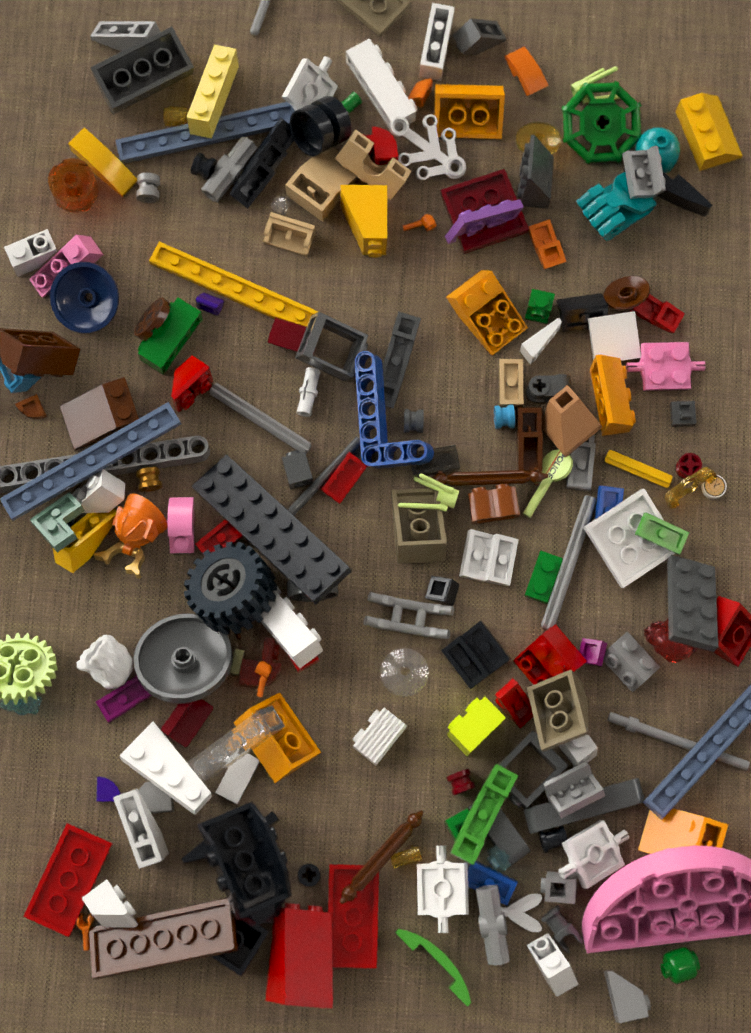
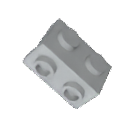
M652 146L648 150L626 151L622 154L630 199L654 198L665 191L666 181L662 172V158L659 154L658 146Z
M628 632L606 650L603 660L632 692L660 668Z
M588 762L575 766L543 784L548 800L561 819L605 797L604 790L593 776Z

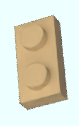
M499 359L500 407H507L511 404L514 407H523L524 405L523 359Z

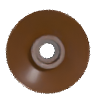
M638 276L622 277L607 286L604 291V299L608 306L613 309H631L642 304L648 298L650 286L645 279Z

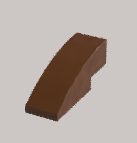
M516 407L518 470L531 472L535 467H538V470L542 471V408Z

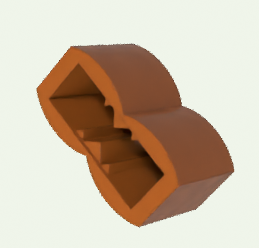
M508 483L496 485V489L486 490V487L472 489V492L468 493L467 496L472 524L519 518L520 511L516 487H510Z

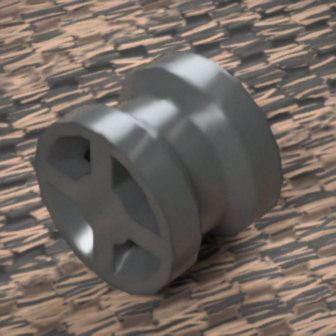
M404 409V432L409 433L411 430H416L418 433H423L424 410L411 411L410 409Z

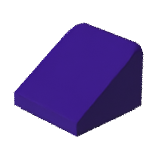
M202 293L195 299L198 309L219 316L224 305L223 299L207 293Z

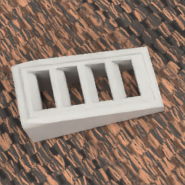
M557 318L522 343L520 352L529 364L536 360L559 331L562 323L560 318Z

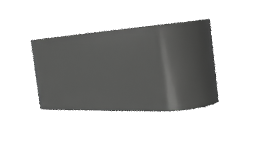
M500 808L487 836L511 867L531 851Z

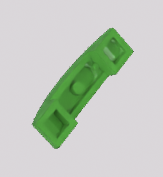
M495 764L462 825L451 854L474 865L485 843L484 840L518 775Z
M402 929L395 931L412 951L421 944L455 979L448 988L468 1007L471 1004L466 984L452 961L438 947L425 938Z

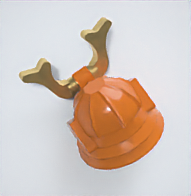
M129 494L124 502V507L118 506L112 525L115 526V533L122 542L116 543L105 551L95 552L93 555L95 560L104 561L106 565L118 553L135 557V560L126 566L125 570L127 574H134L139 579L141 578L140 568L145 560V555L140 546L150 542L153 543L157 536L168 528V523L162 512L147 498L138 494Z

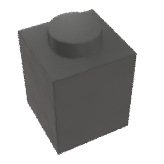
M291 451L285 457H282L290 490L313 483L305 451Z

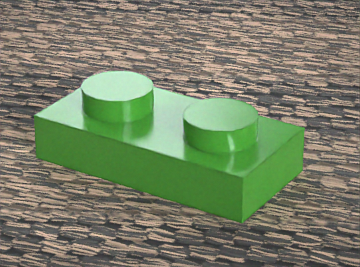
M644 513L635 535L675 554H681L690 532L649 513Z

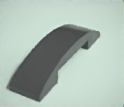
M399 311L383 363L385 406L393 409L421 321L419 317Z

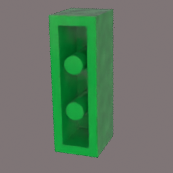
M177 297L174 303L170 302V312L162 326L158 329L154 328L151 331L153 333L148 340H143L138 347L140 361L162 375L168 370L203 320L201 311Z

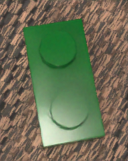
M540 550L524 596L547 604L563 558Z

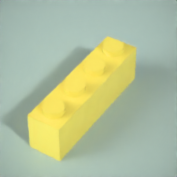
M214 45L187 115L190 134L212 139L239 67L236 49Z

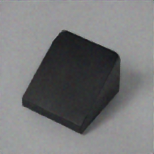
M431 576L425 598L453 606L459 589V583L450 578Z

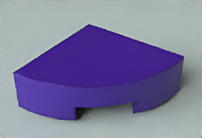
M97 777L96 802H114L113 797L121 794L118 787L107 778Z

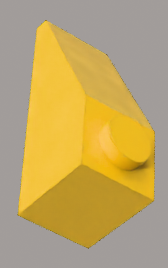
M112 509L109 513H88L70 527L77 539L59 552L53 549L55 563L74 573L90 560L112 528V522L117 510Z

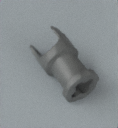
M559 906L554 907L541 918L542 922L548 924L554 932V938L568 954L570 950L563 941L564 936L573 934L581 944L584 943L573 924L568 923L560 913Z

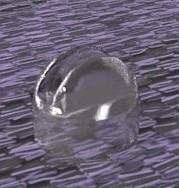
M274 197V203H271L272 210L277 214L286 215L290 205L289 197Z

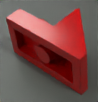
M512 678L495 694L497 698L495 702L521 729L533 718L529 698L519 683Z

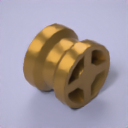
M147 467L136 471V476L140 479V484L138 485L140 492L156 491L163 487L158 477L160 474L158 467Z

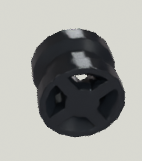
M199 152L192 163L190 172L193 175L199 174L208 181L214 173L217 160L214 158L208 159L203 153Z

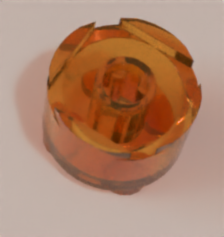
M67 158L50 170L48 185L57 206L69 212L88 211L92 207L98 196V184L92 169L86 162L77 158Z

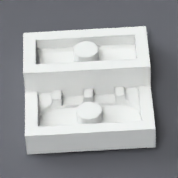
M473 529L468 530L459 577L510 586L518 539L500 534L492 535Z

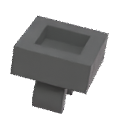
M672 401L670 403L671 427L696 425L695 401Z

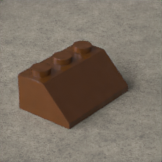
M0 328V356L2 364L11 369V373L18 376H25V373H29L39 377H44V374H50L60 378L63 375H74L80 348L52 331Z

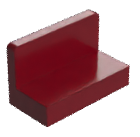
M203 699L189 703H178L160 730L187 748L214 708Z

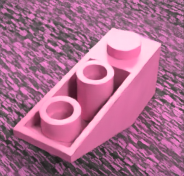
M76 234L29 280L40 296L44 298L50 294L52 283L61 270L78 262L95 263L103 256V253L90 236Z

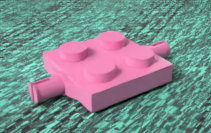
M689 342L642 343L640 361L638 363L627 362L626 367L628 368L626 370L627 372H640L643 379V391L691 389V372L705 371V366H703L705 361L691 362Z

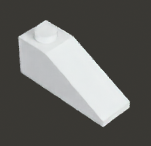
M135 789L114 796V802L138 867L142 868L162 861L169 852L161 830L139 790Z

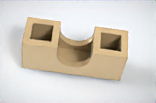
M355 129L340 149L335 160L341 166L356 174L361 181L369 185H387V198L391 201L406 182L411 170L395 158H392L386 165H377L372 162L369 157V151L374 143Z

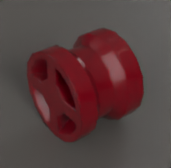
M685 453L676 463L675 470L677 475L684 480L695 478L702 469V461L695 453Z
M469 768L446 777L453 787L451 791L453 796L476 787L469 777Z

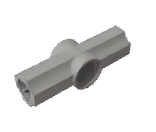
M241 137L229 154H225L219 159L215 166V172L201 188L202 193L207 198L218 203L232 184H236L246 165L258 149L253 141L247 137Z
M485 885L476 888L480 912L478 917L481 937L484 938L488 965H503L510 962L506 939V918L501 909L498 885Z

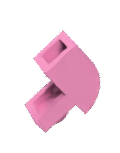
M194 497L169 498L168 536L170 553H194Z

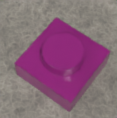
M582 638L579 652L587 660L585 664L602 667L607 643L600 640Z

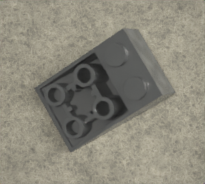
M531 135L530 142L525 143L519 169V176L521 177L517 197L521 198L523 206L548 209L551 200L554 156L535 135Z

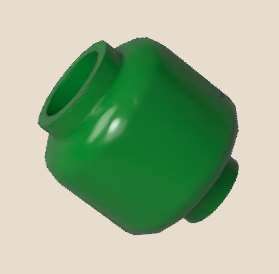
M680 947L664 954L660 969L665 979L669 978L672 983L680 984L697 976L700 963L694 951Z

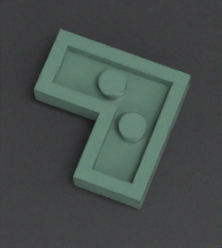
M69 492L32 517L30 521L53 549L59 552L77 539L67 523L85 510Z

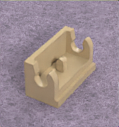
M271 212L264 231L265 237L263 242L307 257L315 236V226Z

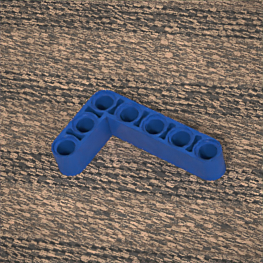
M369 351L360 352L355 358L360 448L363 463L380 469L430 462L434 456V449L424 441L411 440L388 443L382 360L379 356ZM372 358L371 366L366 369V360ZM370 381H373V389L370 392H367L366 388L368 383ZM374 404L375 412L369 415L368 409ZM373 428H376L377 435L371 439L370 432ZM423 446L424 454L418 458L416 454L417 449ZM400 448L402 452L401 457L395 460L394 453ZM377 451L379 458L373 463L371 457Z

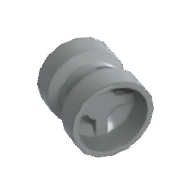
M154 173L139 174L137 176L139 189L136 192V199L143 203L158 202L160 196L158 191L160 176Z

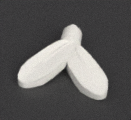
M529 894L513 902L508 907H501L505 917H508L531 932H540L542 930L540 923L536 919L523 913L541 902V894Z

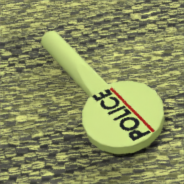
M557 449L549 452L543 458L542 473L548 474V478L542 480L523 511L525 516L531 518L553 481H560L569 475L573 467L571 455L565 457Z

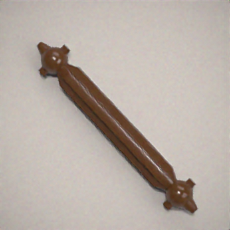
M535 467L531 472L525 470L452 472L448 475L440 470L431 478L444 485L450 484L452 486L497 485L505 483L525 484L529 481L537 486L542 480L548 478V474L542 473V471L538 470V467Z
M422 810L410 814L407 822L401 824L353 877L351 885L343 888L342 897L339 901L341 904L353 901L356 898L357 892L366 887L412 835L413 828L421 825L424 813Z

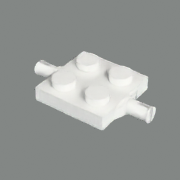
M324 56L320 66L314 65L308 58L301 60L282 96L295 111L325 96L333 97L338 85L327 74L332 60Z
M599 820L564 841L562 845L568 856L569 864L558 870L559 873H562L560 876L565 879L575 873L582 888L588 889L620 869L625 863L620 855L619 844L629 839L628 832L622 830L614 836L609 831L605 820Z
M436 846L437 861L429 864H417L418 915H431L438 918V933H449L448 917L469 914L467 863L447 861V846Z

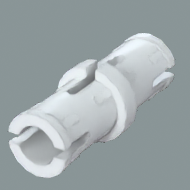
M308 367L305 370L303 386L299 389L300 401L296 412L300 416L310 417L312 415L314 398L318 395L316 389L320 371L316 368Z

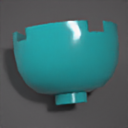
M662 127L646 130L637 141L635 151L648 150L652 146H658L659 154L662 158V171L664 173L670 172L676 166L680 156V142L677 136L670 130Z

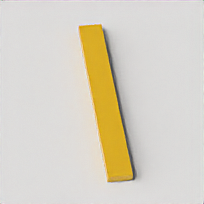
M160 241L149 260V263L153 266L273 319L278 317L307 326L310 317L318 312Z

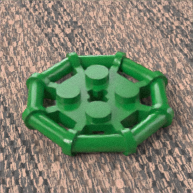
M614 81V83L593 84L585 82L565 106H562L563 143H567L585 160L586 164L595 162L619 163L622 161V154L629 151L642 136L640 107L642 105L629 95L617 81ZM610 92V95L607 99H595L593 93ZM615 94L629 107L626 109L619 107L614 101ZM587 96L590 101L582 111L576 110L577 105ZM631 112L632 130L626 128V114ZM572 115L579 117V131L574 134ZM600 116H604V120H608V125H605L604 129H600V126L596 124ZM623 134L629 135V138L617 149L615 142ZM582 136L585 141L591 144L589 151L575 138ZM596 146H610L612 151L610 153H594Z

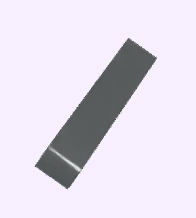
M639 778L603 787L605 797L562 819L550 802L524 809L523 812L529 833L540 832L641 804L645 797Z

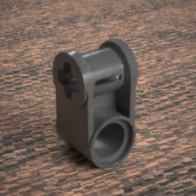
M566 374L535 376L529 382L526 396L534 403L549 402L553 396L567 385L572 389L571 376Z

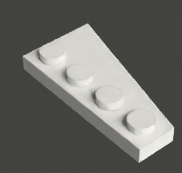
M154 721L120 755L121 761L194 815L212 798L208 788Z

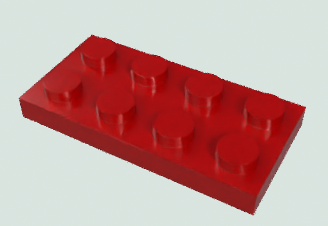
M67 823L23 917L62 935L71 937L76 921L85 906L82 898L92 891L113 843Z
M329 864L328 912L332 916V967L377 969L379 872L363 890L357 892L356 898L353 901H347L344 904L339 902L342 897L343 888L351 885L353 877L364 865Z

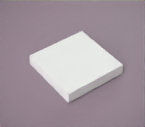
M635 311L588 318L593 360L596 355L620 358L621 361L641 358Z

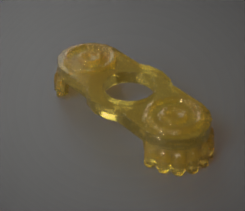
M704 467L683 479L677 486L666 493L664 497L666 504L670 509L679 507L678 500L693 492L705 481L712 484L717 479L716 473L711 468ZM694 481L689 488L683 489L687 483Z

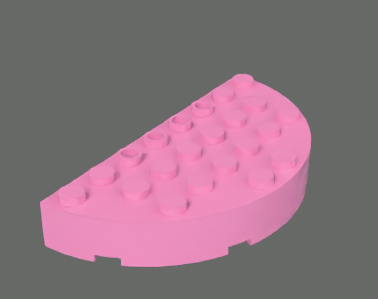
M693 845L667 848L628 864L607 879L595 892L587 905L581 927L586 952L595 953L751 934V859L723 848Z

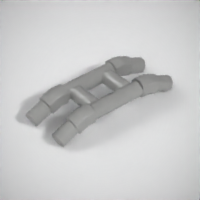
M373 592L368 594L369 602L393 607L391 621L365 616L364 625L427 638H450V630L424 627L426 613L453 616L454 606L412 601ZM403 609L417 611L415 625L400 623Z

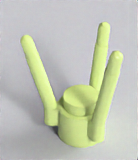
M613 67L606 71L604 68H601L584 79L571 84L573 96L580 90L583 83L592 84L617 71L618 67ZM615 94L614 100L620 99V98ZM609 95L594 97L595 99H607ZM587 96L582 100L583 105L590 102Z
M421 473L419 474L420 478L414 477V481L438 491L436 501L441 503L398 504L400 508L437 509L447 512L448 507L454 509L459 490L444 485Z

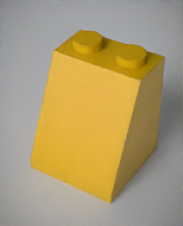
M341 185V209L362 254L368 255L371 258L386 255L387 185Z

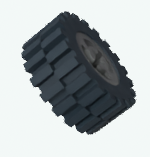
M226 542L225 548L221 544L215 545L214 552L211 553L207 549L203 552L204 559L200 560L197 558L193 562L196 568H189L187 572L191 579L184 582V586L187 591H184V596L188 600V606L208 627L217 633L220 630L223 634L229 635L230 629L234 634L241 633V627L249 630L253 628L251 623L254 620L260 623L264 619L261 614L263 612L269 613L272 609L268 603L269 601L275 602L276 595L272 591L277 590V584L274 581L276 579L274 573L249 545L246 547L241 542H238L236 546L233 542Z

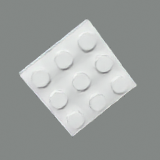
M644 488L583 527L621 588L626 587L675 554L635 535L644 513H649L664 520Z

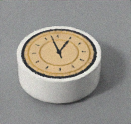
M719 475L708 476L701 486L703 494L709 499L720 498L727 488L725 480Z

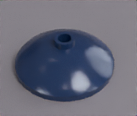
M78 262L65 267L55 277L51 286L50 302L56 318L62 325L78 333H91L103 329L112 321L119 306V291L115 280L103 267L90 262ZM88 293H91L93 296L91 302L87 300Z

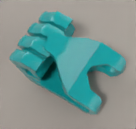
M626 172L616 176L613 183L606 188L597 184L576 200L592 227L606 241L613 239L628 227L646 217L657 205L653 198L630 199Z

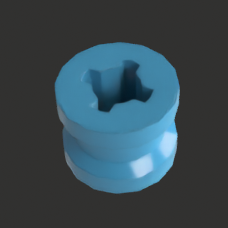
M513 404L502 408L499 405L494 406L495 429H501L503 426L515 428Z

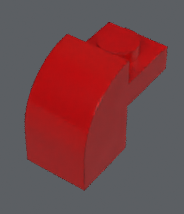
M372 127L371 135L363 134L374 143L369 151V155H373L375 164L386 165L392 158L398 161L397 143L389 131L380 127Z

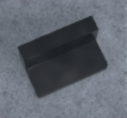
M601 293L556 300L562 321V332L589 329L588 318L608 315V304Z

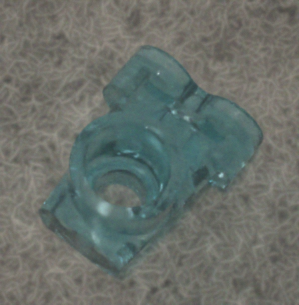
M29 696L27 703L19 699L17 705H14L13 700H9L4 705L2 699L0 708L10 712L14 710L19 715H26L27 713L36 715L39 712L42 698L37 696L35 700Z

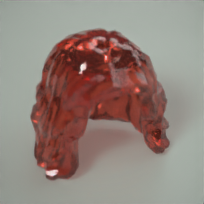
M668 619L664 622L656 621L651 623L650 626L644 629L646 641L654 647L657 654H660L668 662L679 663L694 654L698 649L693 646L670 641Z

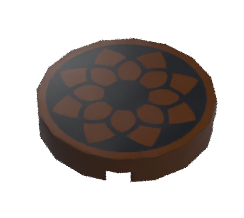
M159 298L153 302L138 321L134 331L135 336L141 340L150 338L153 334L151 331L154 328H160L170 312V302L164 298Z

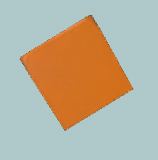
M428 78L417 82L411 91L408 99H412L417 107H423L430 95L433 84L432 79Z

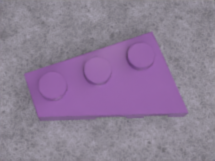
M519 199L515 201L505 200L496 206L486 205L473 212L466 210L459 214V218L446 234V241L449 245L456 242V238L459 235L466 233L467 237L476 234L485 225L488 228H492L515 219L524 206Z

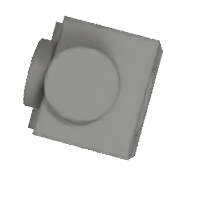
M547 871L546 878H541V893H545V902L575 904L577 875L573 873L563 879L560 876L562 873ZM554 883H563L564 886L558 888Z

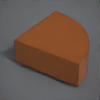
M37 394L15 404L18 410L26 417L32 419L47 417Z

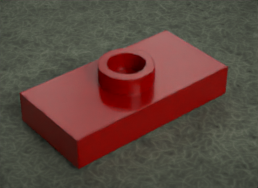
M349 452L321 491L340 504L368 466Z

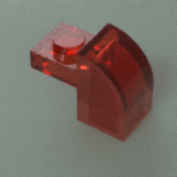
M265 637L262 661L270 664L272 670L267 678L265 687L275 682L282 670L280 663H273V659L278 660L279 645H275V638ZM242 659L239 679L240 686L259 687L261 675L255 673V669L261 661Z

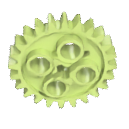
M17 633L15 639H11L9 635H6V641L4 642L0 639V699H3L4 705L9 700H13L14 705H17L19 699L27 703L29 696L36 700V693L45 694L44 686L51 687V679H56L55 671L58 668L55 653H53L51 646L47 647L45 640L39 642L38 636L30 640L29 633L24 638H20L19 633Z

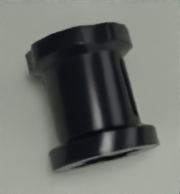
M563 825L559 826L557 830L546 833L540 831L538 833L544 853H548L550 849L563 846L562 843L568 840Z
M305 864L298 871V879L303 885L312 887L320 880V871L313 864ZM307 868H311L312 872H316V876L312 878L313 882L308 883L307 879L302 878V874L306 873Z

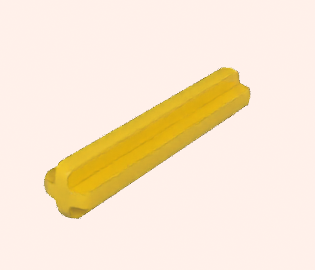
M613 450L607 452L604 460L605 463L664 488H668L673 479V476Z

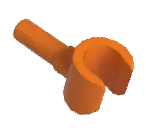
M426 214L417 222L403 225V229L407 231L424 226L426 231H430L437 225L432 215Z
M264 661L259 662L255 669V673L261 675L257 692L258 697H263L265 683L272 670L271 665Z
M81 913L76 921L77 927L82 930L83 950H90L89 928L95 921L92 913L88 915V922L83 920V913Z

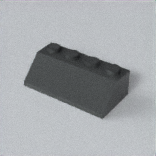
M172 26L90 67L112 114L192 75L194 71V66Z

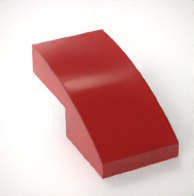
M651 294L642 304L630 309L631 312L635 311V315L672 334L676 331L685 315L684 312L669 302L665 301L662 303Z

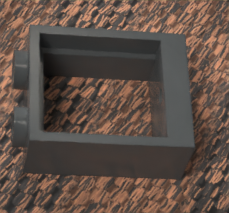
M317 312L310 317L295 358L342 381H346L356 376L355 358L357 354L367 350L368 344L366 341L369 335L321 312ZM323 328L353 342L343 369L313 356Z
M533 730L499 765L505 768L529 744L554 771L528 798L513 785L509 793L511 795L509 800L517 808L522 806L526 809L545 790L543 784L560 775L568 766L552 749L545 752L541 751L538 735Z

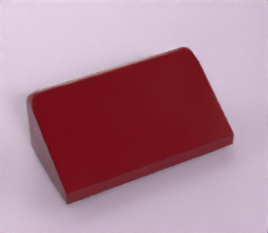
M275 317L267 343L297 352L307 326Z

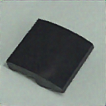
M479 621L441 650L470 689L511 660L483 621Z

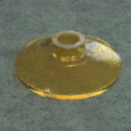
M545 122L527 123L516 134V144L523 153L525 143L530 142L531 135H535L551 154L555 153L561 145L560 132L554 126Z

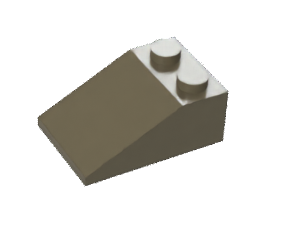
M431 488L391 490L397 564L445 561L447 540L442 510L400 508L398 506L399 503L440 504L441 502L436 501L438 491Z
M572 670L527 687L542 752L589 734L588 701L583 682Z

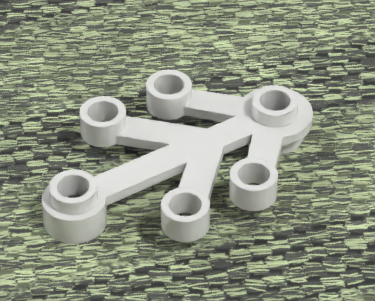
M429 114L423 119V126L427 128L429 142L409 129V123L404 117H396L391 121L390 131L393 135L404 136L423 150V152L411 154L401 153L398 156V161L403 164L401 162V156L403 155L408 158V163L403 164L405 167L411 163L436 159L442 164L431 168L427 166L419 167L416 170V177L419 180H426L430 176L446 174L451 179H458L464 175L466 163L461 157L457 156L456 132L454 129L446 128L441 133V138L447 145V156L440 151L436 128L438 121L435 115ZM427 118L434 120L433 126H429L426 123ZM396 123H400L402 125V131H397L395 129ZM446 131H450L452 133L451 139H447L445 137ZM452 163H455L458 166V170L456 172H453L451 170ZM421 169L426 170V177L420 176L419 171Z

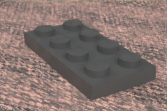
M671 555L667 560L669 640L714 652L718 648L715 567Z

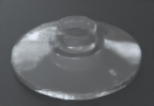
M408 648L394 650L386 656L381 665V680L386 689L392 694L401 697L413 696L419 693L428 681V664L424 657L415 650ZM403 667H407L410 671L406 676L400 672Z

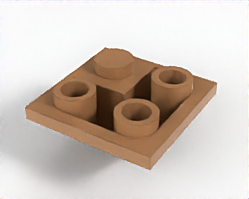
M568 385L549 400L542 420V430L565 457L570 455L602 428V425Z

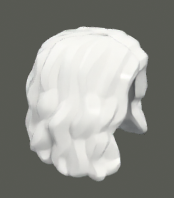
M110 635L99 637L90 645V648L83 651L80 660L76 662L77 669L90 673L92 678L106 689H115L122 686L133 670V658L128 653L127 648Z

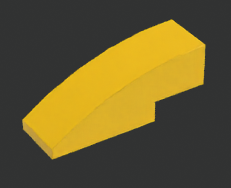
M83 128L68 143L70 150L120 196L123 197L137 183V178L86 128Z

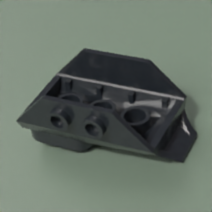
M253 801L197 824L209 852L206 854L207 861L211 868L215 867L218 874L216 878L217 885L221 892L225 891L236 920L241 919L254 928L280 916L284 901L292 896L288 869L286 867L288 860L284 851L278 848L276 843L278 836L274 827L269 826L268 821Z

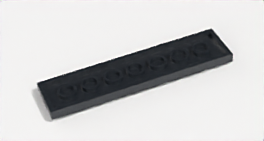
M227 454L192 485L194 491L315 605L352 572L346 563Z

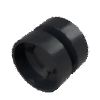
M325 96L310 105L294 111L290 117V131L296 145L302 152L309 156H317L349 139L351 135V120L347 110L339 100L332 96Z

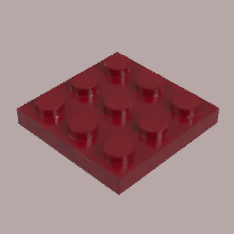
M505 168L440 190V195L452 226L459 218V214L466 210L473 212L486 205L496 206L505 200H517ZM521 210L515 219L492 228H488L485 225L472 236L467 237L465 233L457 238L463 254H467L529 232V228Z

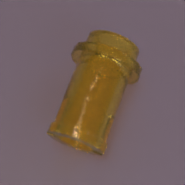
M411 845L410 849L396 852L391 857L394 869L412 863L417 865L419 861H422L419 846L414 847L413 845Z

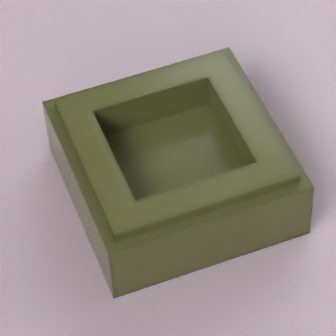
M234 650L230 673L234 677H241L245 658L244 650Z

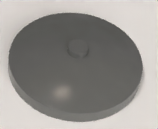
M177 614L158 621L142 635L134 652V668L140 684L153 697L169 703L194 702L213 693L225 681L232 666V648L227 634H223L220 630L218 633L213 631L196 614Z

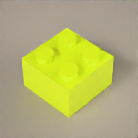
M486 697L481 700L478 698L473 700L465 710L467 714L463 718L458 715L447 727L449 729L447 736L466 756L481 744L506 718Z

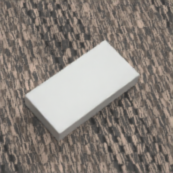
M241 749L237 750L233 758L235 763L229 766L215 792L236 804L239 803L260 763L258 758L248 753L242 755L244 751Z

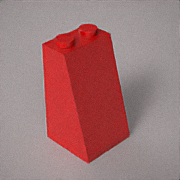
M285 903L284 908H281L280 916L274 918L265 1001L290 1006L332 1009L331 913L322 912L323 907L308 905L307 910H299L300 904Z

